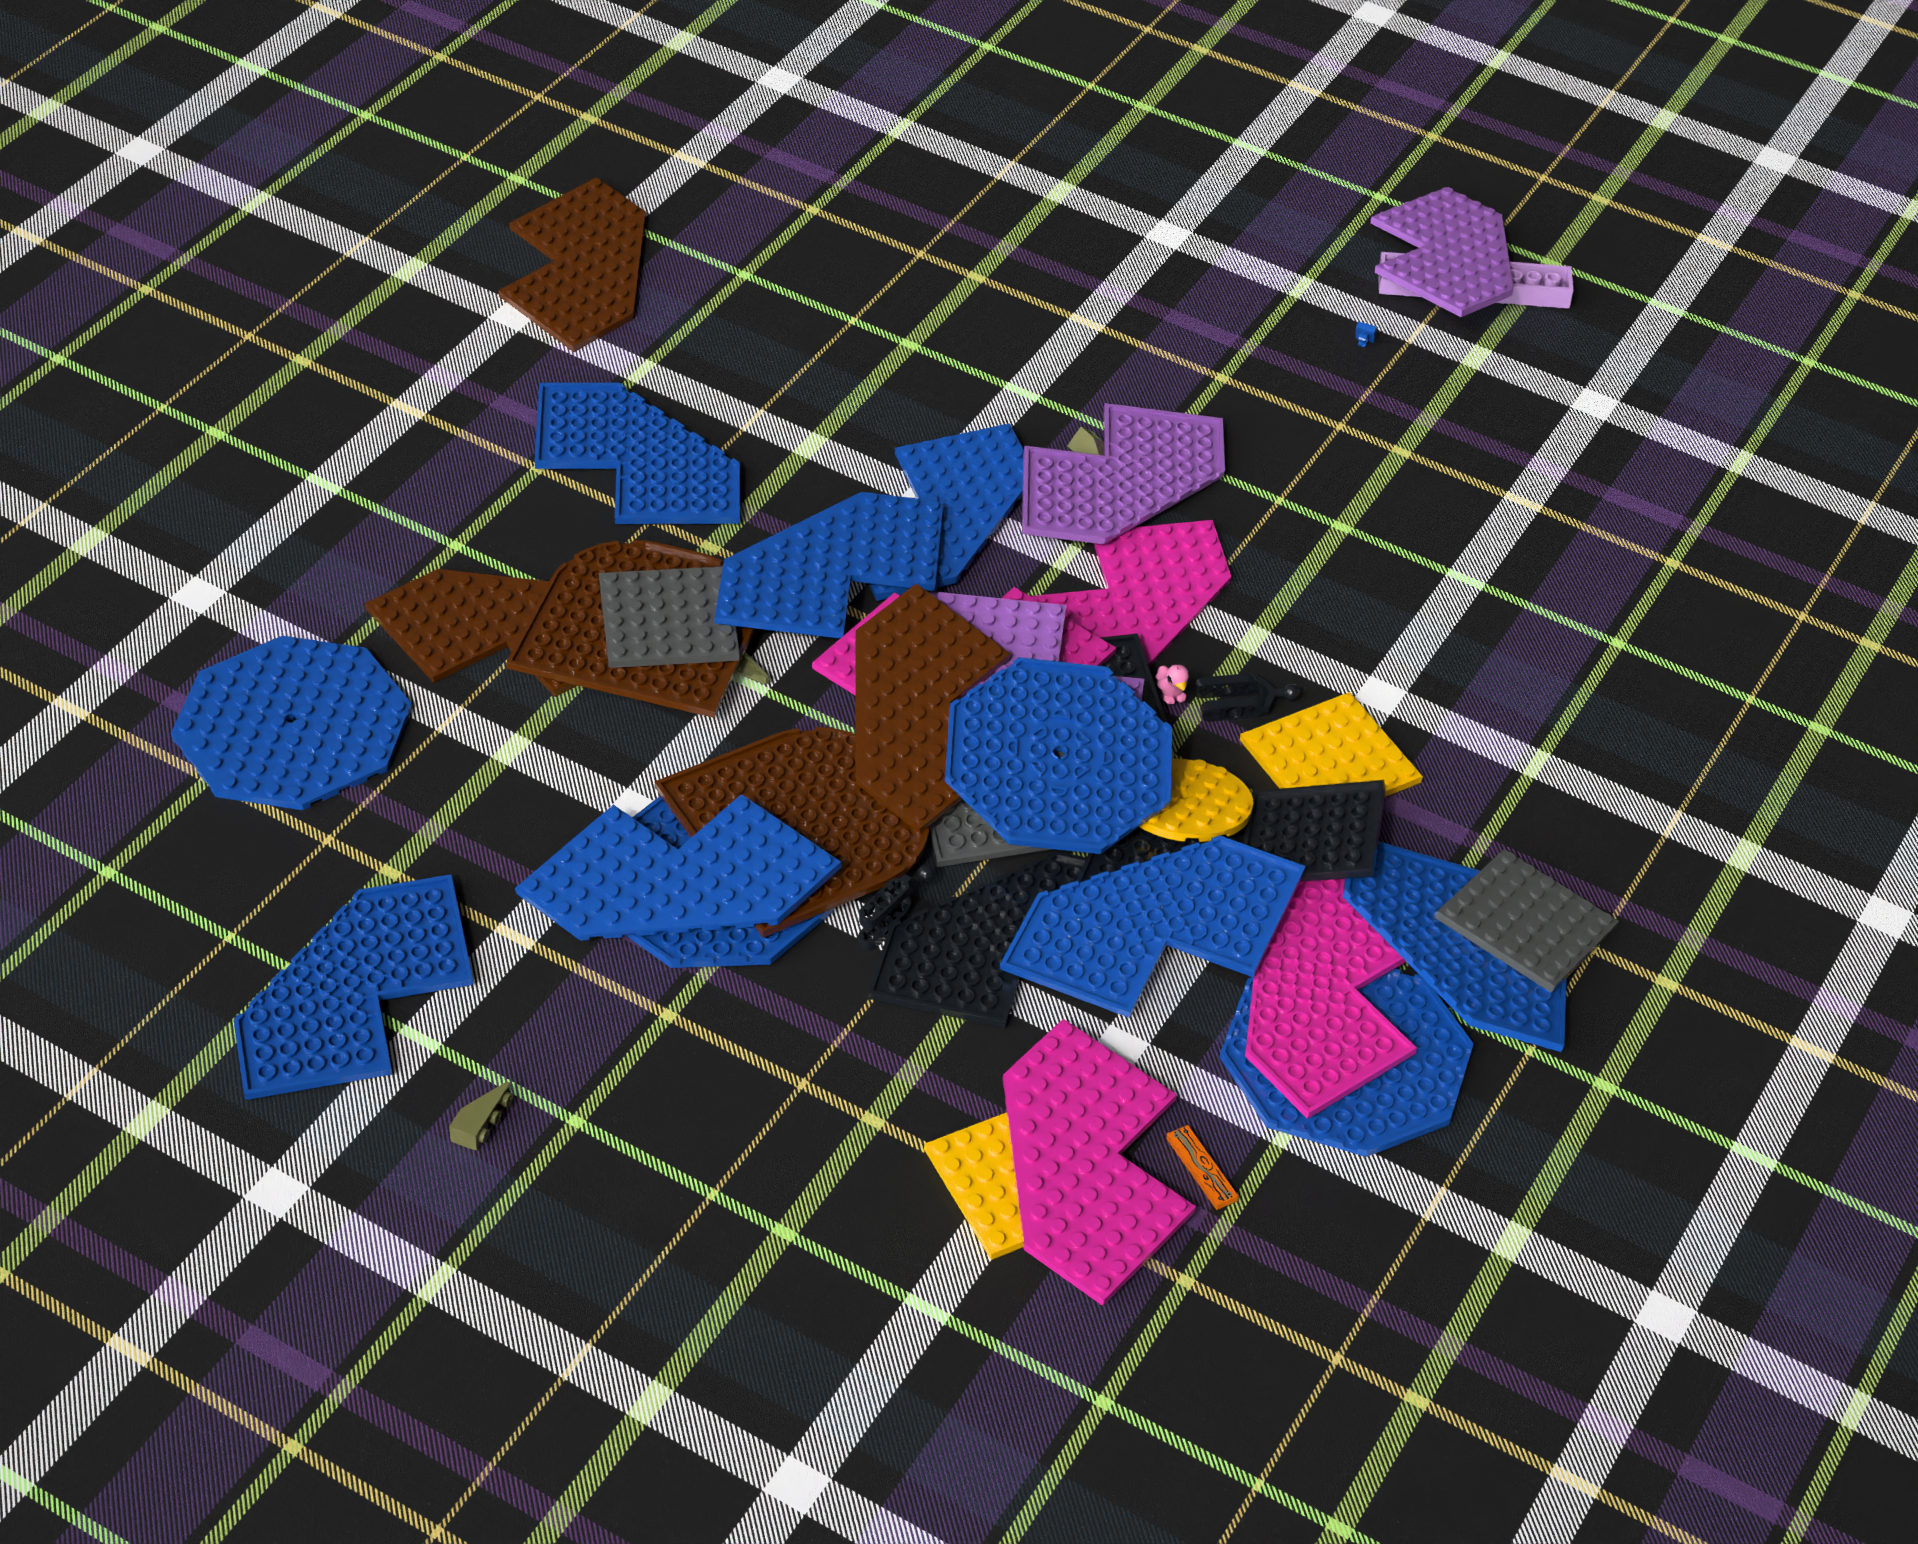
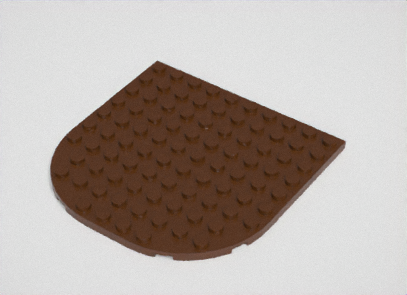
M633 540V543L619 544L618 541L598 544L576 553L574 559L568 563H563L555 571L506 662V669L715 718L756 628L735 626L740 654L739 661L609 668L599 573L723 566V560L711 555L662 543Z
M815 727V730L800 731L799 728L786 730L654 781L655 789L690 838L742 794L841 862L842 868L778 925H768V923L754 924L762 938L883 888L893 878H901L919 861L929 837V827L922 833H918L856 784V734L840 729Z

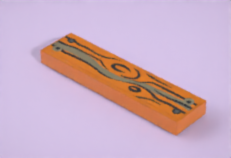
M1188 1125L1167 1133V1141L1216 1210L1238 1201L1237 1193Z

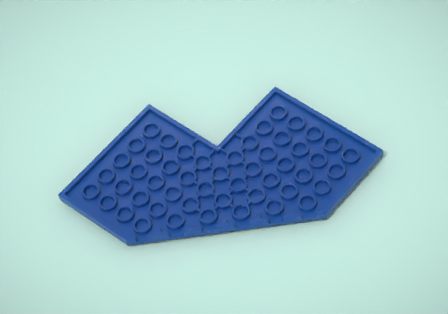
M539 383L535 469H616L615 524H740V462L734 458L732 460L725 456V452L714 445H708L705 443L704 438L695 432L690 433L683 424L674 418L669 419L665 416V412L654 405L649 406L645 403V399L634 392H628L621 383Z
M1010 423L895 448V455L917 499L943 502L935 588L959 581L961 573L968 569L974 561V556L977 552H981L987 544V539L996 532L1001 525L1002 519L1009 515L1014 508L1015 502L1019 501L1023 496L1024 450ZM1014 493V497L1003 502L1004 497ZM989 504H994L995 506L985 512L980 511V509ZM868 583L876 601L887 599L893 593L901 596L910 589Z
M860 492L724 559L714 623L842 638L844 635L850 581L911 588L917 583L925 590L935 591L943 502Z
M741 794L679 849H676L624 811L612 805L515 888L517 895L577 939L583 941L597 936H603L604 939L620 938L623 937V934L634 933L637 936L656 935V932L659 931L682 933L696 928H702V931L719 930L721 926L735 925V928L754 927V924L758 923L778 925L841 869L842 866L838 859Z
M1217 836L1203 844L1198 842L1182 847L1181 851L1169 854V852L1151 857V860L1140 864L1135 862L1122 866L1121 870L1112 873L1106 871L1091 876V879L1080 883L1075 881L1062 885L1060 889L1052 892L1047 890L1040 892L1036 896L1001 961L1000 969L1128 1018L1131 1017L1166 946L1254 978L1305 873L1306 866L1223 836Z
M1378 841L1374 876L1345 878L1342 897L1469 1026L1561 1052L1565 1039L1566 979L1551 993L1435 918L1437 911L1476 876L1480 870Z
M452 875L359 889L353 895V900L347 906L343 905L327 927L323 926L313 936L312 942L306 948L303 947L291 959L292 963L285 970L282 969L270 981L271 985L264 992L260 991L249 1003V1007L243 1014L239 1013L233 1019L245 1100L392 1075L379 1001L473 985V977Z

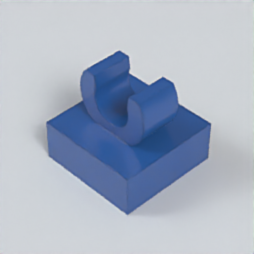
M1358 321L1356 326V338L1359 340L1358 346L1366 347L1367 342H1375L1377 326Z

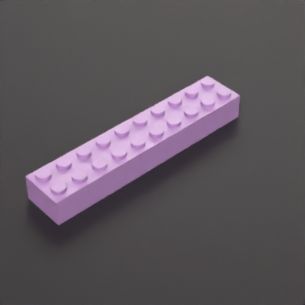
M1381 252L1379 264L1403 255V253ZM1509 262L1514 288L1513 295L1496 303L1556 308L1570 307L1573 294L1571 266ZM1379 275V294L1421 297Z

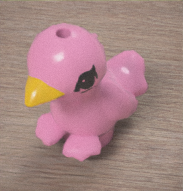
M1172 665L1170 668L1166 666L1159 667L1155 678L1158 680V688L1162 690L1163 701L1167 704H1175V701L1180 703L1185 701L1187 695L1183 691L1189 678V672L1186 667L1182 665Z

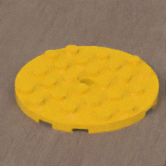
M1172 759L1170 805L1139 827L1157 836L1178 841H1185L1186 838H1198L1199 842L1211 841V838L1224 834L1231 836L1243 829L1249 822L1252 815L1253 798L1247 786L1224 767L1208 764L1204 760Z

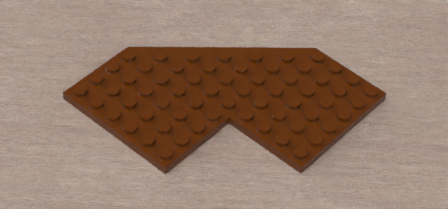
M596 177L510 222V229L553 261L498 290L499 297L572 352L583 348L633 320L646 219L645 211Z
M436 569L366 602L365 609L430 680L435 683L507 647L512 651L549 581ZM534 675L554 697L578 686Z
M917 583L855 630L856 784L918 833H922L962 800L945 782L950 703L956 699L960 700L968 691L1010 660V653Z

